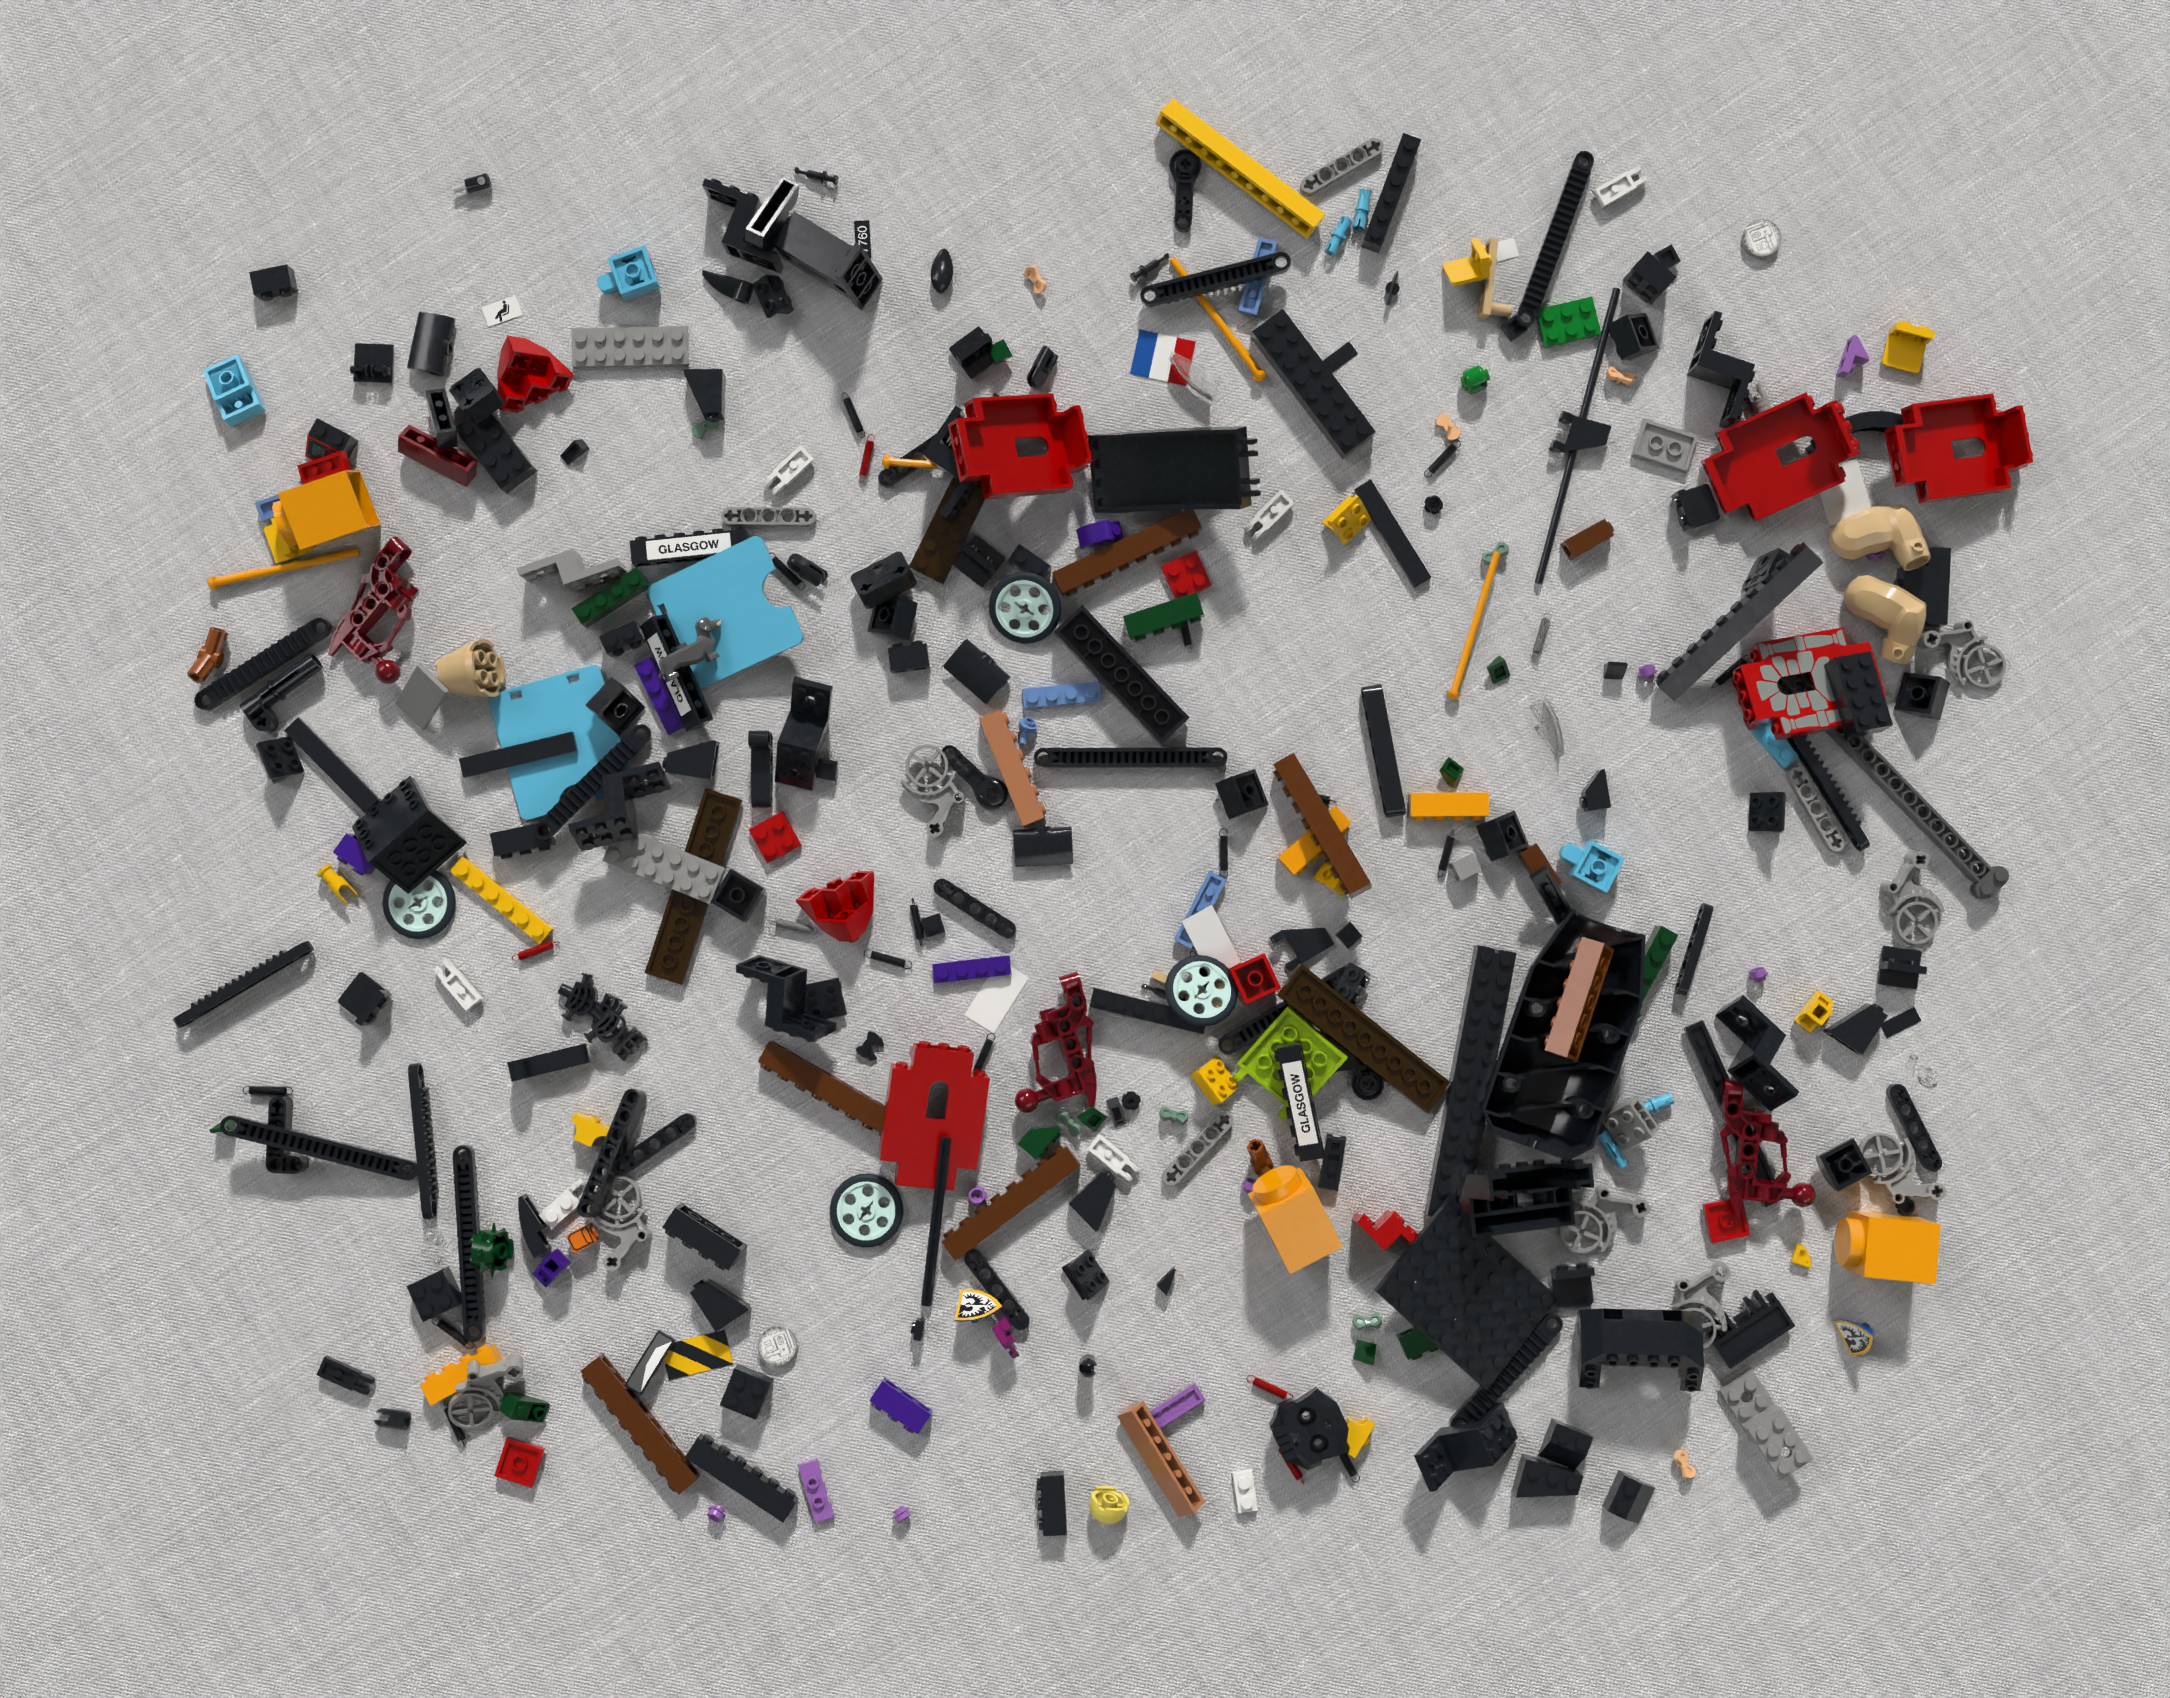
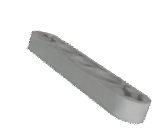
M1371 138L1303 178L1300 184L1302 194L1305 196L1314 195L1381 155L1384 148L1382 140ZM1372 144H1373L1374 146H1377V145L1379 146L1378 149H1377V151H1376L1375 149H1373V150L1369 151L1368 156H1367V152H1366V151H1368V150L1371 149ZM1361 153L1363 160L1357 162L1353 159V155ZM1343 162L1346 164L1347 169L1339 171L1336 165ZM1328 172L1331 178L1328 181H1323L1320 178V174ZM1314 177H1316L1317 183L1313 184L1312 190L1305 188L1306 182L1312 184L1315 182Z
M728 507L721 513L723 522L728 526L809 527L814 525L817 519L815 512L811 508ZM729 512H732L735 516H739V512H741V522H739V518H732V521H729L725 517L729 515ZM747 512L755 514L753 521L747 522L744 517ZM772 512L774 519L771 522H766L764 520L765 513ZM786 512H791L794 517L792 521L785 522L783 515ZM796 512H799V516H806V513L809 512L810 516L813 517L809 519V522H806L804 518H799L800 522H797Z
M1801 767L1790 768L1786 773V779L1825 847L1831 852L1842 850L1845 846V839L1805 770ZM1794 772H1795V773H1797V772L1800 773V775L1798 776V779H1793V778H1792V776L1794 775ZM1799 781H1800V782H1804V781H1805V784H1802V785H1800V786H1798V787L1796 786L1797 784H1800ZM1804 787L1810 789L1811 793L1808 798H1804L1801 795V790ZM1813 804H1817L1820 807L1818 815L1811 812ZM1823 821H1827L1830 824V829L1827 832L1821 829ZM1832 832L1835 833L1832 834L1830 837H1826V835L1831 834ZM1833 839L1839 840V842L1837 843L1838 847L1831 845V843H1833Z
M1220 1111L1171 1162L1162 1174L1165 1184L1170 1186L1176 1185L1232 1126L1234 1119L1230 1112ZM1221 1115H1223L1224 1117L1228 1115L1229 1123H1223L1220 1126V1128L1223 1129L1221 1132L1216 1126L1212 1125L1214 1122H1216L1217 1125L1221 1122ZM1210 1128L1215 1129L1217 1132L1214 1139L1206 1137V1131ZM1195 1143L1203 1145L1201 1153L1193 1152L1192 1146ZM1182 1157H1187L1190 1160V1164L1186 1168H1182L1179 1165V1160ZM1176 1164L1177 1168L1183 1171V1173L1180 1175L1177 1172L1174 1175L1176 1178L1174 1181H1167L1168 1176L1166 1174L1168 1172L1173 1173L1176 1170L1173 1168V1165Z

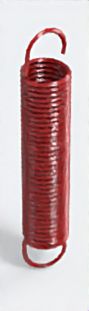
M868 437L859 475L864 476L868 474L874 448V442L869 441Z
M552 941L518 952L515 955H518L519 959L517 960L527 959L554 949Z
M1254 1376L1255 1379L1252 1385L1285 1399L1288 1391L1282 1390Z
M1278 1449V1452L1280 1453L1281 1457L1283 1458V1455H1282L1280 1449ZM1287 1462L1286 1464L1296 1480L1301 1479V1483L1304 1485L1303 1474L1298 1466Z

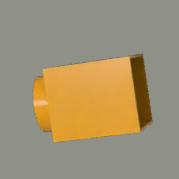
M345 470L279 492L277 494L280 501L274 502L272 506L274 519L283 539L290 547L298 546L300 550L314 548L381 525L360 470Z
M1290 1165L1277 1167L1266 1172L1255 1181L1253 1191L1248 1193L1289 1274L1343 1247L1313 1186L1300 1167L1295 1168Z
M1848 1210V1218H1841L1836 1227L1834 1238L1835 1257L1838 1264L1844 1266V1269L1863 1277L1936 1284L1941 1224L1915 1216Z

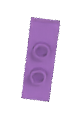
M1193 1383L1150 1410V1413L1161 1429L1206 1400L1196 1383Z
M818 1459L799 1464V1471L815 1523L834 1517Z

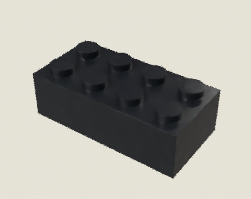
M494 413L477 424H473L467 418L456 427L457 433L499 488L506 494L537 472V469Z
M1871 651L1835 657L1824 665L1846 739L1883 732L1893 725Z
M683 1203L674 1208L662 1227L666 1230L665 1233L668 1236L679 1238L685 1247L689 1249L693 1247L699 1251V1256L706 1260L710 1258L715 1262V1266L721 1270L727 1269L729 1271L747 1246Z

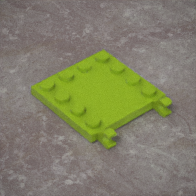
M1287 1006L1237 1062L1240 1068L1232 1077L1239 1083L1248 1073L1281 1101L1285 1106L1278 1112L1277 1116L1282 1121L1287 1117L1286 1107L1289 1106L1288 1101L1283 1098L1282 1088H1285L1284 1082L1279 1079L1278 1069H1281L1280 1063L1276 1062L1274 1050H1277L1278 1044L1301 1040L1313 1096L1348 1058L1345 1053L1290 1006Z

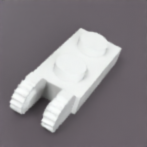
M1640 166L1629 172H1624L1593 191L1601 208L1629 194L1648 181L1645 176L1633 182L1631 177L1642 171Z
M800 445L773 470V473L763 484L765 487L770 486L778 477L781 482L771 492L773 495H777L785 486H788L814 461V458Z
M1280 490L1253 517L1254 519L1244 530L1246 532L1250 531L1258 522L1262 528L1252 537L1256 541L1294 505V502Z
M445 959L443 963L451 974L447 977L439 967H436L434 971L442 980V984L468 1012L483 997L464 975L456 969L451 961Z
M1100 1133L1087 1148L1114 1172L1119 1173L1129 1182L1133 1178L1129 1173L1122 1170L1123 1166L1128 1164L1132 1170L1140 1171V1168L1129 1160L1130 1158Z
M581 1179L571 1188L564 1191L539 1214L551 1230L577 1208L582 1193L577 1197L574 1191L584 1183Z

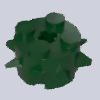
M493 1223L491 1230H481L470 1239L472 1246L471 1266L480 1269L481 1273L490 1270L491 1278H493L495 1270L503 1271L508 1267L506 1265L508 1259L513 1257V1239H509V1233L506 1232L505 1228L496 1231L495 1223Z

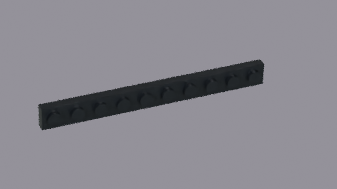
M1700 1020L1684 1027V1030L1721 1111L1722 1083L1724 1079H1730L1704 1021ZM1730 1104L1727 1108V1112L1733 1113L1736 1109V1105ZM1751 1126L1746 1127L1745 1133L1747 1135L1753 1132ZM1734 1133L1732 1134V1137L1735 1144L1737 1145L1738 1135ZM1746 1145L1743 1148L1744 1154L1751 1152V1145ZM1759 1146L1755 1179L1774 1181L1773 1174ZM1746 1164L1747 1171H1749V1165ZM1762 1202L1764 1207H1768L1772 1204H1775L1770 1202Z

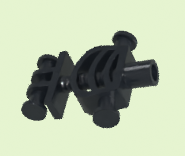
M583 972L581 973L583 975L582 981L575 982L573 988L562 983L558 990L559 995L568 998L565 1003V1007L568 1010L565 1014L562 1013L561 1016L570 1022L574 1014L586 1015L594 1005H597L604 1012L605 1007L615 1009L618 1005L617 1002L623 1001L610 993H606L602 1002H597L598 990L595 986L589 984L590 978H593V975ZM590 990L592 991V997H593L592 999L589 998V997H590ZM610 997H611V998H612L611 1004H608V1001H609V999H610ZM580 1001L581 1003L575 1008L574 1006ZM585 1005L589 1006L585 1011H579Z
M618 1001L615 1009L609 1007L605 1012L597 1005H594L588 1011V1014L595 1021L591 1024L592 1031L588 1034L584 1033L585 1038L589 1043H592V1040L596 1037L606 1043L619 1039L620 1041L612 1047V1051L625 1062L626 1057L634 1053L632 1049L634 1047L639 1049L641 1047L640 1044L644 1040H648L642 1032H638L635 1026L626 1035L623 1033L626 1020L621 1013L624 1009L628 1008L623 1002ZM614 1015H615L616 1018H615L614 1022L612 1023L611 1021H612V1019H613V1017H614ZM621 1019L622 1023L620 1028L618 1029L617 1025L619 1023V1020ZM638 1032L639 1035L634 1039L633 1036ZM628 1041L632 1043L630 1046L626 1044Z

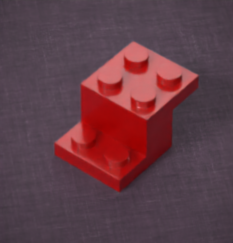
M1388 1209L1374 1223L1365 1214L1361 1216L1358 1212L1352 1217L1384 1251L1400 1235L1410 1244L1418 1235L1409 1225L1405 1227L1403 1225L1406 1221L1395 1211L1391 1213Z

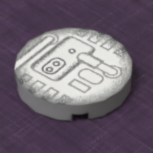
M1755 220L1745 228L1742 234V247L1750 256L1752 255L1759 259L1767 258L1774 254L1780 246V230L1770 220Z
M772 1326L765 1330L758 1343V1351L761 1358L774 1366L785 1365L790 1362L796 1354L798 1347L797 1338L794 1333L783 1326Z

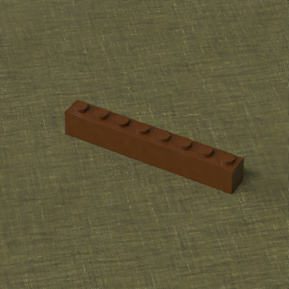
M1194 509L1183 510L1052 572V576L1061 595L1069 597L1078 592L1077 589L1083 586L1085 589L1095 584L1094 581L1100 578L1105 580L1113 576L1112 573L1117 570L1122 572L1130 568L1129 564L1134 562L1139 564L1147 560L1148 555L1153 553L1158 555L1164 552V548L1167 546L1175 547L1181 544L1182 539L1186 537L1192 539L1198 536L1202 526Z
M1292 753L1274 763L1275 771H1273L1276 780L1278 782L1282 781L1284 785L1282 787L1283 792L1287 798H1292L1293 809L1297 814L1300 813L1303 819H1301L1303 826L1306 830L1310 829L1313 834L1310 836L1315 846L1319 845L1322 849L1320 854L1325 863L1329 861L1332 866L1330 871L1335 879L1339 878L1342 883L1339 886L1343 894H1348L1353 899L1371 889L1372 886L1369 878L1295 754Z
M773 1040L768 1042L758 1060L761 1063V1068L768 1072H771V1070L777 1072V1077L786 1082L788 1080L794 1082V1086L801 1091H805V1089L810 1091L813 1098L829 1102L828 1106L836 1111L839 1109L846 1112V1117L854 1121L856 1119L862 1121V1126L871 1131L873 1128L880 1132L878 1135L881 1136L884 1104Z
M1067 1145L1064 1147L1058 1146L1052 1151L1053 1156L1049 1159L1046 1157L1036 1163L1038 1166L1033 1171L1028 1169L1021 1175L1022 1179L1017 1183L1013 1181L1005 1187L1007 1191L1001 1195L997 1193L990 1198V1204L986 1207L984 1205L978 1207L974 1211L975 1215L969 1219L967 1216L958 1223L960 1227L956 1230L951 1228L943 1234L944 1239L941 1243L955 1261L1081 1166V1163Z
M604 1353L580 1371L583 1380L587 1384H591L595 1389V1395L600 1400L603 1399L607 1404L606 1408L610 1414H615L619 1419L618 1423L621 1428L631 1434L633 1443L643 1449L645 1458L655 1464L657 1473L667 1479L668 1486L673 1492L676 1491L679 1495L700 1477L699 1472L689 1460L684 1458L683 1452L636 1393L624 1386L626 1381Z

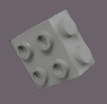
M1638 1096L1608 1109L1602 1121L1621 1150L1652 1138L1660 1129Z

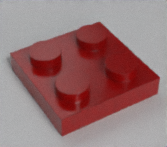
M1196 550L1161 566L1175 599L1192 593H1198L1212 586Z
M784 811L749 829L767 864L802 845Z
M1729 1198L1702 1204L1711 1243L1750 1236L1743 1199H1741L1742 1208L1739 1218L1735 1215Z
M508 1436L494 1476L532 1488L545 1448Z

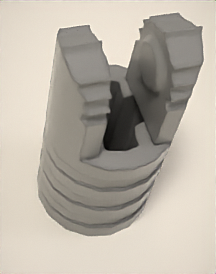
M1760 383L1756 384L1755 388L1761 398L1754 401L1750 390L1747 397L1755 415L1772 408Z

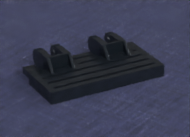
M1757 1290L1752 1292L1761 1306L1755 1309L1748 1297L1742 1298L1749 1311L1744 1309L1732 1317L1737 1324L1736 1326H1734L1729 1316L1724 1312L1728 1326L1727 1331L1716 1330L1718 1335L1716 1334L1712 1344L1729 1369L1795 1327V1324L1773 1292L1765 1296L1769 1302L1768 1305ZM1713 1317L1715 1324L1719 1325V1322ZM1712 1331L1706 1334L1709 1339L1712 1335Z

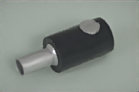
M484 173L464 179L465 183L454 186L453 190L455 193L465 190L473 193L490 188L492 184L488 174Z

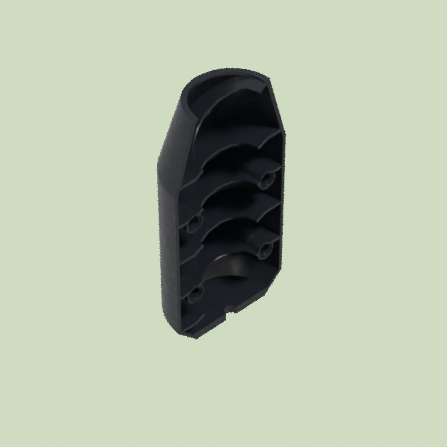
M1570 909L1529 966L1480 1108L1494 1135L1567 1161L1593 1149L1642 1008L1646 935L1598 922L1577 913V910ZM1582 937L1605 943L1614 949V953L1578 1062L1546 1051L1544 1042L1552 1029L1550 1027L1551 1020L1558 1011L1557 1002L1563 995V984L1565 979L1569 977V966L1571 961L1575 959L1577 942L1581 941ZM1583 1105V1109H1582V1111L1580 1112V1111H1579L1580 1106Z

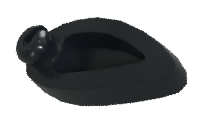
M945 248L938 252L931 267V282L933 288L940 294L944 293L950 286L953 276L952 259Z

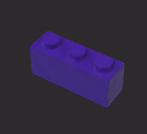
M885 1377L869 1400L875 1409L888 1413L887 1416L892 1421L901 1422L904 1424L903 1427L910 1433L915 1432L918 1434L933 1411Z

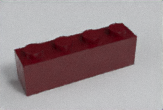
M408 425L398 436L399 453L465 487L477 475V459L454 447L438 449L434 437L411 425Z

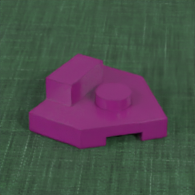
M1005 1316L994 1321L992 1330L1003 1348H1009V1355L1015 1359L1019 1356L1014 1344L1016 1340L1013 1334L1007 1330L1011 1328V1322Z

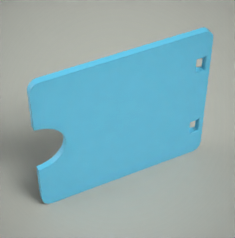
M759 536L748 538L648 587V595L656 615H662L659 606L664 604L668 612L667 616L680 645L686 642L688 646L696 641L695 624L699 619L706 617L709 620H721L720 626L711 631L716 640L714 652L718 653L720 657L708 663L704 659L698 664L690 665L700 690L801 644L804 639L791 605L776 607L769 603L764 595V582L768 575L776 570L764 540Z
M595 665L501 691L498 696L489 698V705L501 748L572 731L575 735L578 751L507 768L519 812L523 819L532 820L545 816L559 802L564 791L576 785L621 740L619 735L585 706L605 684L601 669ZM579 675L580 681L569 682V677ZM521 691L522 698L512 700L510 694ZM628 763L620 771L628 770ZM603 787L595 794L597 800L605 798Z

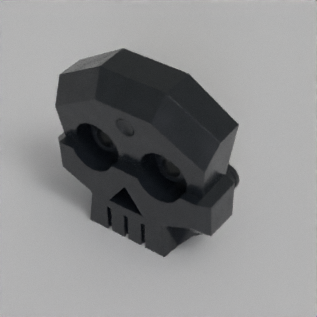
M1314 1387L1296 1400L1291 1397L1277 1404L1269 1426L1286 1463L1297 1464L1306 1470H1310L1320 1466L1322 1460L1336 1457L1346 1452L1349 1428L1335 1399L1319 1388ZM1304 1412H1309L1307 1418L1302 1417ZM1290 1433L1299 1435L1295 1443ZM1316 1439L1321 1440L1320 1445L1314 1444Z

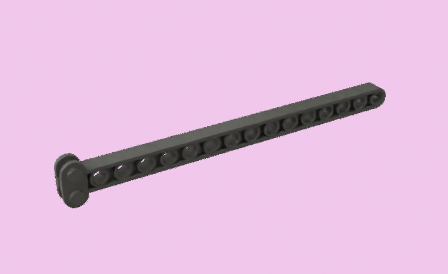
M1803 674L1787 678L1783 677L1778 680V684L1789 695L1814 690L1813 684ZM1796 682L1802 685L1801 692L1795 689ZM1836 729L1825 731L1973 882L1970 886V893L1974 898H1990L2009 880L2007 869L2002 866L1991 867L1864 736L1853 737L1856 741V746L1852 747L1849 743L1850 738L1846 739L1844 729L1841 734ZM1864 752H1867L1869 754V761L1864 760ZM1878 766L1883 768L1882 775L1877 773ZM1891 780H1895V781H1896V783H1897V788H1896V789H1893V788L1891 787V785H1890ZM1905 794H1908L1911 798L1909 803H1906L1904 800ZM1919 808L1924 810L1923 817L1918 815ZM1933 822H1936L1938 825L1936 832L1931 827ZM1947 835L1951 838L1950 845H1947L1945 842ZM1960 850L1965 852L1963 860L1959 857ZM1974 864H1977L1979 867L1978 873L1973 871Z

